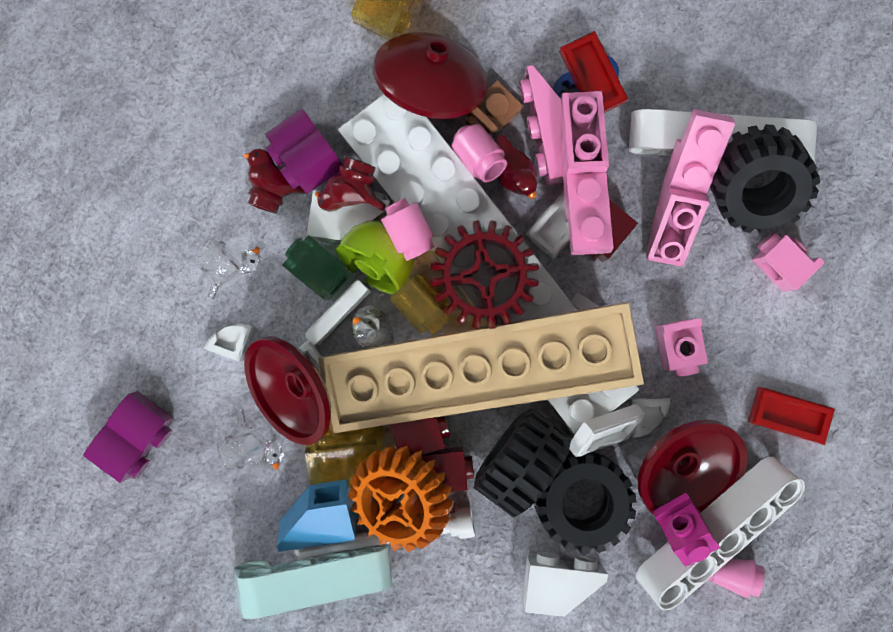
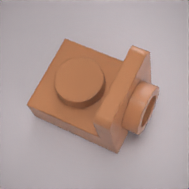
M497 80L486 90L481 104L475 110L465 115L468 118L465 120V123L471 126L475 124L481 125L494 139L523 110L524 106Z

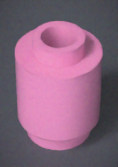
M479 124L466 125L457 131L451 149L471 175L476 179H481L484 183L491 182L499 177L507 166V161L504 158L505 153L487 131Z
M404 198L384 208L387 216L382 218L381 221L398 254L403 253L406 261L434 247L431 237L434 235L417 201L409 204L407 199Z

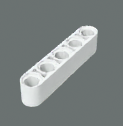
M640 109L631 112L629 152L642 155L672 156L677 139L682 140L692 112ZM721 114L731 116L735 121L731 135L740 131L741 135L748 133V127L757 125L759 130H763L765 124L774 125L777 131L781 127L790 130L793 136L796 135L801 140L815 162L816 122L800 119ZM730 136L728 144L733 141L732 136Z
M775 457L764 458L701 512L720 546L719 549L710 553L706 559L700 562H693L685 567L673 552L669 542H667L639 567L636 573L637 582L660 609L670 610L675 608L794 505L804 492V481Z

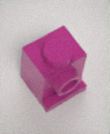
M687 493L652 511L673 552L685 567L693 562H700L706 559L710 553L720 548L704 517Z

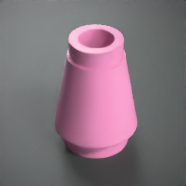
M732 558L708 580L745 598H749L750 595L759 597L763 588L765 571L763 566L756 565L755 560Z

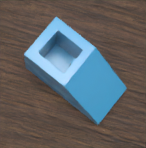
M347 479L313 484L307 487L280 520L277 540L278 552L355 540L356 513L350 511L353 501L348 497L350 488Z

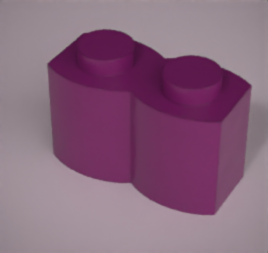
M303 108L265 133L271 143L265 149L278 166L283 163L285 164V167L280 169V171L293 189L300 185L305 193L308 194L330 177L337 174L339 166L343 165Z
M140 392L129 393L114 410L106 425L89 444L83 456L119 483L130 477L136 479L150 463L146 456L152 447L160 448L171 435L172 430L169 428V425L174 418Z

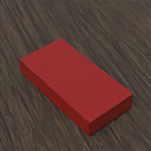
M595 31L560 47L559 53L578 91H602L604 113L628 101L622 84Z
M758 386L748 423L825 445L835 409Z

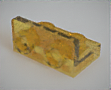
M383 426L334 433L333 429L329 428L322 439L314 444L306 445L305 458L310 485L347 479L349 488H352L353 486L350 484V481L356 473L358 465L364 459H368L374 451L384 450Z

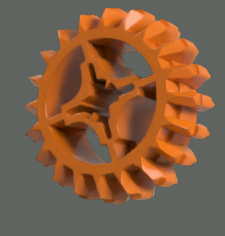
M392 445L386 447L383 451L380 449L374 451L368 459H364L358 465V469L350 481L353 487L350 489L348 497L355 501L350 511L359 513L360 517L357 525L365 524L368 528L367 537L374 534L378 536L380 546L390 542L394 552L404 547L409 553L417 547L423 549L440 537L444 531L443 528L447 526L452 516L450 511L453 508L454 501L448 497L451 494L452 486L442 484L445 472H435L433 469L435 460L428 461L427 463L423 461L422 450L411 455L408 446L397 450ZM401 494H404L405 497L400 501V503H397V500L399 499Z

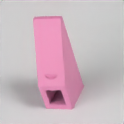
M533 65L527 66L524 80H520L519 85L523 103L529 102L532 114L531 117H527L529 136L531 140L537 139L539 154H535L537 174L539 177H545L546 186L562 183L561 99Z

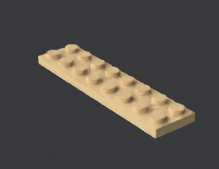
M629 301L520 320L507 325L498 324L495 329H489L487 326L479 329L324 355L318 358L321 376L331 401V422L334 433L644 384Z

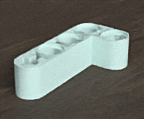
M386 545L337 552L273 566L268 561L262 560L247 562L234 567L238 606L241 616L245 619L262 618L375 593L392 586L388 548Z

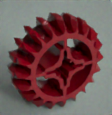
M479 220L473 222L474 234L468 235L463 225L458 226L457 231L461 240L457 242L453 236L447 234L444 240L451 247L450 251L448 252L440 247H437L435 250V254L444 259V263L435 262L430 265L432 271L442 272V277L431 279L430 285L432 287L444 286L445 291L435 295V300L441 302L449 298L451 303L446 306L444 313L449 315L456 307L462 312L457 319L459 324L465 322L467 314L474 316L472 322L473 329H479L481 317H487L489 329H495V316L499 314L504 324H510L511 317L507 310L511 308L517 315H522L525 310L517 301L522 299L525 302L531 303L534 299L532 294L524 291L525 286L532 288L537 287L539 284L537 279L527 278V273L537 271L539 265L537 263L525 264L524 259L534 254L533 248H527L523 252H520L517 248L523 243L525 237L519 235L512 243L507 239L512 227L506 225L501 235L495 234L497 225L496 221L492 220L489 222L488 232H481ZM486 243L502 248L510 255L514 264L502 265L494 263L489 257ZM473 245L475 252L474 265L470 269L460 271V273L450 274L451 266L457 255L465 248ZM480 255L483 257V264L489 266L488 270L492 268L494 273L504 272L497 274L489 280V286L487 287L488 296L486 295L485 286L479 284L480 280L476 282L474 278L464 279V277H470L472 274L478 273L481 264ZM517 276L516 286L510 298L502 305L495 307V284L500 280ZM471 285L475 287L480 293L483 309L465 303L458 297L452 286Z

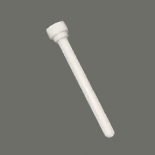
M471 507L455 508V513H450L452 515L450 522L443 528L442 534L451 533L452 537L459 536L460 539L475 537ZM368 532L356 533L355 540L299 550L295 549L294 553L298 558L302 559L378 546L380 542L379 537L375 534L367 537Z

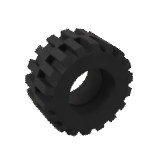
M765 124L763 130H759L757 125L748 127V133L741 135L740 131L731 135L733 141L729 144L727 143L710 185L722 217L724 219L727 218L729 224L734 228L741 226L742 231L747 233L757 229L759 234L768 233L770 228L775 227L776 231L784 229L783 224L789 221L794 224L800 219L798 214L801 211L807 213L812 207L809 200L817 198L819 190L816 185L820 183V176L816 171L817 167L801 140L796 135L793 136L790 130L781 127L777 131L774 125ZM767 170H780L776 178L769 184L755 189L744 188L755 175Z
M530 409L522 413L507 428L487 455L476 474L474 489L511 517L522 514L539 499L557 475L568 455L571 438L535 410Z
M595 451L580 457H575L571 452L567 455L553 481L536 501L535 509L545 531L549 533L556 543H562L563 547L573 552V549L577 548L581 554H589L590 548H595L600 553L606 551L604 544L611 542L613 546L618 544L620 540L617 535L621 531L627 535L631 529L627 524L628 519L635 520L636 510L632 508V503L637 501L636 494L630 488L633 486L630 479L609 458L597 454ZM584 479L599 482L604 490V501L600 510L588 519L576 520L568 517L562 509V501L567 489L575 482Z

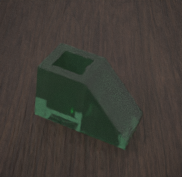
M309 235L305 240L298 238L287 249L285 256L288 259L282 264L291 274L321 298L328 301L353 274L322 244Z

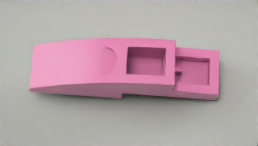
M602 91L562 93L563 190L565 219L569 226L571 255L611 253L614 247L606 173L609 168Z
M693 109L682 140L677 139L664 177L646 252L647 260L684 266L709 205L707 192L735 126L733 117Z

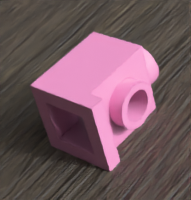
M772 232L759 243L757 248L760 252L752 259L783 292L798 290L825 263L820 257L810 259L806 255V247L799 240L793 237L789 238L787 235L780 237L776 232Z
M701 318L654 326L663 370H675L677 377L699 373L698 365L708 364L701 326H703ZM684 341L688 342L690 353L686 356L680 352V345Z

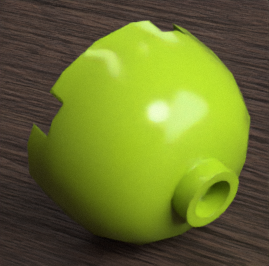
M365 221L354 226L345 234L341 243L336 248L339 259L350 271L355 273L359 268L367 275L364 282L389 294H396L397 291L403 288L414 267L415 258L406 261L403 253L398 254L381 221Z

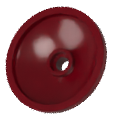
M428 32L402 34L385 42L375 56L373 74L379 89L389 100L411 113L436 119L457 118L475 110L484 99L487 90V76L483 66L471 51L448 37Z
M272 336L263 337L253 342L245 354L244 370L250 393L257 407L273 428L288 440L301 445L316 443L328 432L331 420V401L319 370L305 353L290 342Z
M696 420L672 429L652 446L640 467L638 492L643 504L653 514L652 511L687 493L699 511L702 512L744 476L747 467V450L742 438L730 426L715 420Z

